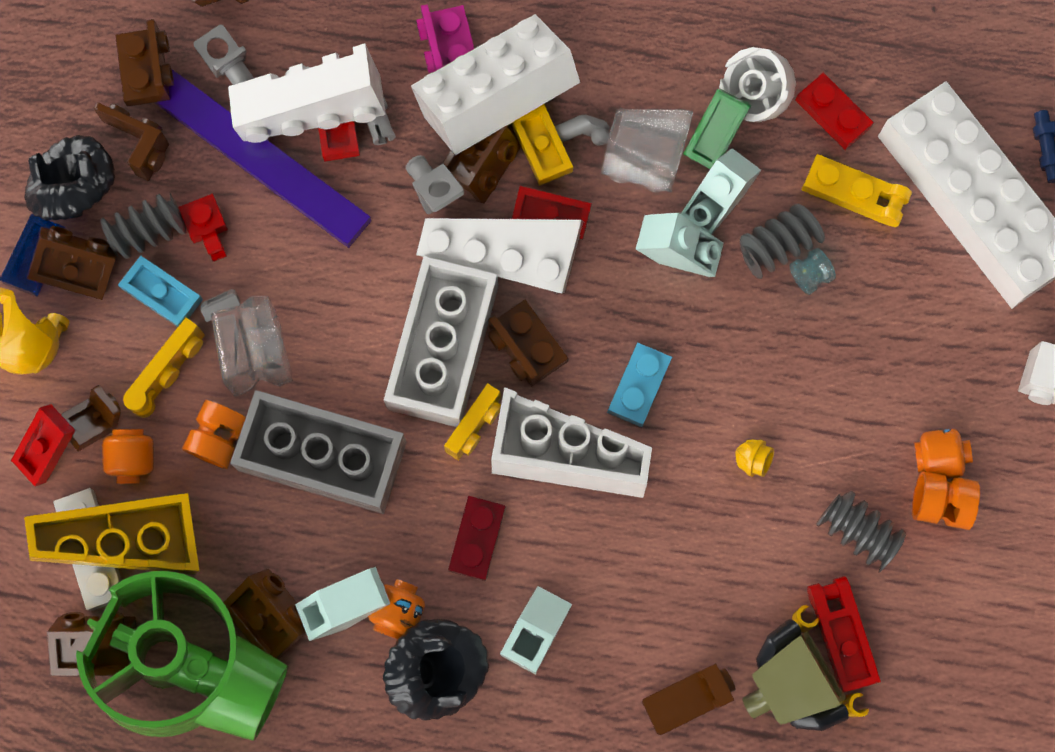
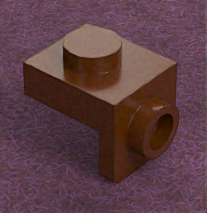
M99 385L91 389L87 400L61 414L76 430L70 443L78 452L112 433V429H117L121 414L120 406L115 397L110 393L106 394Z

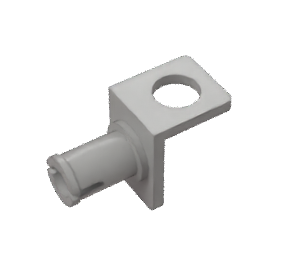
M218 25L194 41L195 49L216 78L226 75L233 85L254 79L243 63L246 59L247 50L244 46L238 47L223 25ZM215 38L224 40L228 45V53L220 59L211 57L207 51L208 43Z
M421 155L413 157L407 163L406 171L414 179L413 187L427 214L439 211L464 195L463 187L444 164L433 169L427 162V159Z

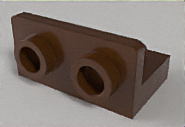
M154 19L146 21L147 30L115 35L123 101L127 107L170 100L169 86H174V77L170 64L165 63L164 53L170 52L169 41L166 31H160Z
M504 126L502 129L457 155L450 151L442 164L447 167L464 190L469 191L477 202L484 204L490 194L496 189L509 164L515 159L520 149V144L509 128Z
M51 226L50 229L41 227L27 279L103 300L115 263V254L109 243L96 237H88V240L72 236L73 233L70 230L59 226Z
M526 299L497 318L493 315L488 319L490 329L487 332L488 338L498 351L505 349L512 359L508 364L515 376L520 381L526 378L531 387L568 362L569 358Z
M269 569L248 576L223 602L229 611L232 621L249 642L278 660L301 637L307 635L295 606L297 602L286 590L283 580Z
M69 612L56 619L47 631L51 676H80L76 652L78 650L83 653L94 632L87 624V621L92 619L98 622L101 616H84L81 612ZM119 612L116 613L92 659V663L95 665V676H114L131 664L128 653L109 646V643L113 638V632L120 623L134 629L136 617L124 616Z

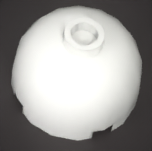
M751 47L739 51L728 60L725 66L728 68L724 79L720 80L719 88L752 105L744 120L750 122L770 120L778 117L788 108L794 98L796 81L794 70L786 58L770 49Z

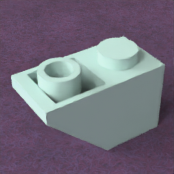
M732 148L716 160L681 215L712 235L743 198L761 172V169Z
M680 213L652 214L644 216L636 250L658 264L707 277H715L724 243Z
M373 567L320 589L295 604L308 639L312 641L348 629L372 613L390 604L377 569Z
M537 586L500 655L536 675L572 604Z

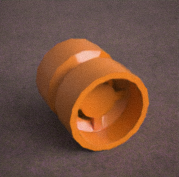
M204 400L195 419L199 424L198 429L190 430L182 450L209 464L222 469H228L235 451L233 443L239 439L246 417L228 407ZM219 428L218 436H217V435L214 434V432H215L216 429Z
M922 471L917 479L913 494V520L937 524L943 519L946 526L970 530L976 520L979 508V482L954 477L948 482L945 475Z

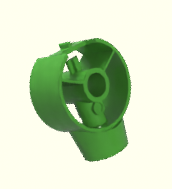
M151 571L128 577L109 588L112 597L98 622L92 619L87 621V624L94 632L83 653L78 650L76 652L79 675L84 688L92 700L117 724L141 735L169 737L204 726L252 741L256 740L275 704L289 666L237 635L232 618L223 601L213 590L193 577L171 571ZM163 593H177L196 598L211 607L220 616L228 628L230 636L228 661L216 657L215 653L187 642L176 625L164 620ZM152 595L153 620L147 621L137 627L136 630L120 623L113 632V638L109 643V646L128 653L131 664L97 687L94 672L95 665L92 663V659L119 607L125 608L140 598ZM167 641L178 646L176 657L170 664L156 669L145 666L146 654L155 644ZM141 679L153 687L164 689L177 686L190 693H198L207 697L203 703L190 712L162 721L132 719L114 711L107 705V703Z

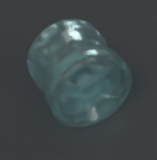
M819 248L809 251L807 258L804 260L796 259L789 265L795 282L807 295L817 291L818 285L821 283H830L836 278L831 261Z

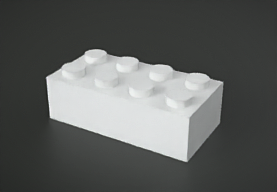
M534 14L500 35L489 39L486 43L467 54L459 56L439 70L426 75L423 79L411 85V88L424 118L450 150L457 155L579 84L580 80L571 50Z
M423 257L384 397L387 410L454 427L459 425L465 414L488 327V319L491 316L498 290L497 274Z

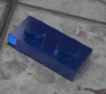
M31 214L6 264L0 281L7 286L38 297L43 283L29 280L27 275L37 246L41 227L50 229L51 226L66 227L49 220L45 221Z

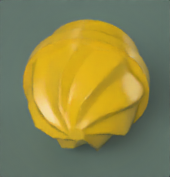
M761 439L747 440L736 449L737 465L748 476L753 477L756 474L764 477L772 464L774 448L766 446V441Z

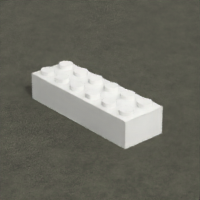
M947 81L886 121L878 135L879 139L1011 309L1055 280V217Z

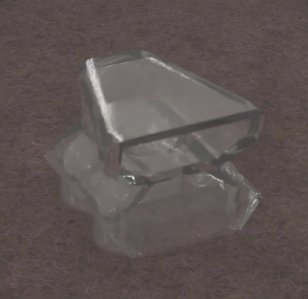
M617 109L608 137L601 174L608 175L618 183L630 181L644 185L652 192H672L693 111L686 109Z
M251 296L239 306L211 313L222 380L235 397L253 389L260 379L279 387L293 381L277 310L268 296Z

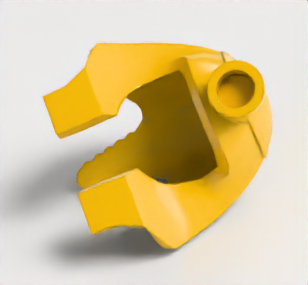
M0 287V303L3 304L4 329L0 312V368L13 374H36L47 368L56 357L59 349L60 335L67 330L70 322L61 314L49 313L47 317H43L36 324H33L19 309L14 292Z

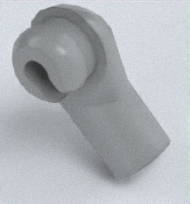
M586 114L579 115L555 126L562 143L582 134L590 136L592 142L597 146L604 145L611 139L608 131L610 127L607 122Z

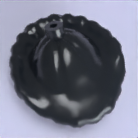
M76 135L71 138L65 137L58 143L50 146L49 150L42 155L41 153H36L29 158L30 174L25 187L24 199L28 210L34 216L40 217L45 221L81 217L83 211L91 209L94 203L102 200L103 196L108 193L110 187L114 184L115 169L112 158L104 147L91 136Z
M424 619L418 622L397 639L396 644L390 648L389 657L384 663L383 681L390 703L396 706L401 714H406L411 719L419 718L423 721L438 720L444 716H451L457 713L460 708L464 707L475 697L479 687L484 683L485 676L489 670V663L487 661L488 650L482 644V639L478 634L465 626H459L451 620Z

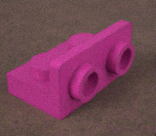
M428 4L421 5L422 18L416 19L420 40H428L430 51H425L424 56L428 73H432L453 62L459 56L472 51L474 45L464 5L429 12Z

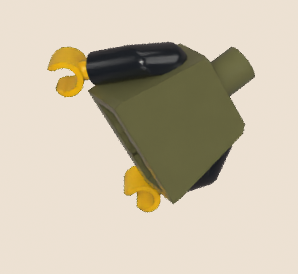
M803 605L795 611L792 620L785 621L767 636L756 657L758 670L752 674L759 689L744 696L742 700L747 712L753 719L771 710L780 725L790 723L796 729L824 731L847 721L849 716H866L869 708L855 711L853 708L854 699L863 696L862 693L844 695L808 633L809 630L817 625L819 618H816L812 623H805L801 619V613L809 606Z

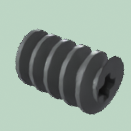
M171 193L170 201L168 202L160 194L156 195L157 207L154 208L146 200L142 201L143 213L137 212L132 206L128 207L129 219H125L119 212L114 213L115 225H111L105 218L100 219L106 239L117 257V252L126 259L132 257L131 246L140 253L144 252L145 239L153 247L158 246L159 233L167 241L172 240L173 227L181 235L187 233L184 220Z
M794 204L789 209V212L783 211L779 213L777 220L769 219L764 227H755L752 235L749 233L743 234L740 237V248L749 270L756 278L762 279L761 266H764L769 272H774L776 268L773 259L776 258L782 265L788 263L787 251L797 258L801 254L798 246L800 243L806 250H811L813 248L811 237L813 236L819 243H823L825 234L817 219L807 208L800 204Z
M849 491L843 496L839 494L821 515L816 525L819 527L830 521L831 526L828 535L833 536L839 531H843L844 534L840 544L845 546L853 540L856 541L853 554L857 556L867 550L869 554L866 564L869 566L880 560L882 563L879 572H881L902 547L906 532L901 529L891 535L894 525L891 520H886L878 525L881 516L878 510L865 515L868 502L863 500L853 506L855 492Z

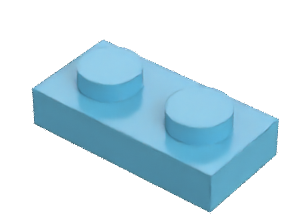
M141 255L118 284L122 290L177 327L185 317L189 319L203 301L199 294Z
M637 342L607 413L642 427L672 357Z

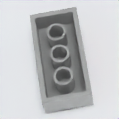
M255 390L230 464L239 472L384 514L407 441L404 433Z

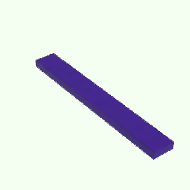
M172 69L174 86H169L170 100L154 103L347 248H350L372 221L371 217L268 140L258 143L243 141L233 128L231 113Z

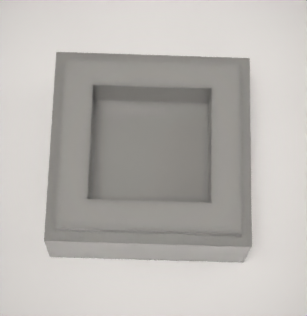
M230 289L202 302L201 312L206 322L241 307V301L235 289Z

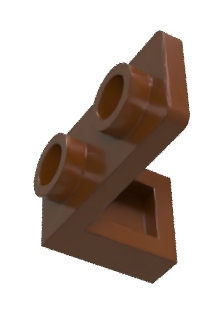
M97 102L94 110L104 123L140 139L127 163L136 176L149 181L153 173L161 169L165 161V151L169 146L162 133V127L146 118H143L142 121L130 117L128 111L116 104H110L108 107Z
M715 663L644 698L642 704L656 733L663 735L715 708H720L734 701L731 692L736 690L726 668L719 670Z

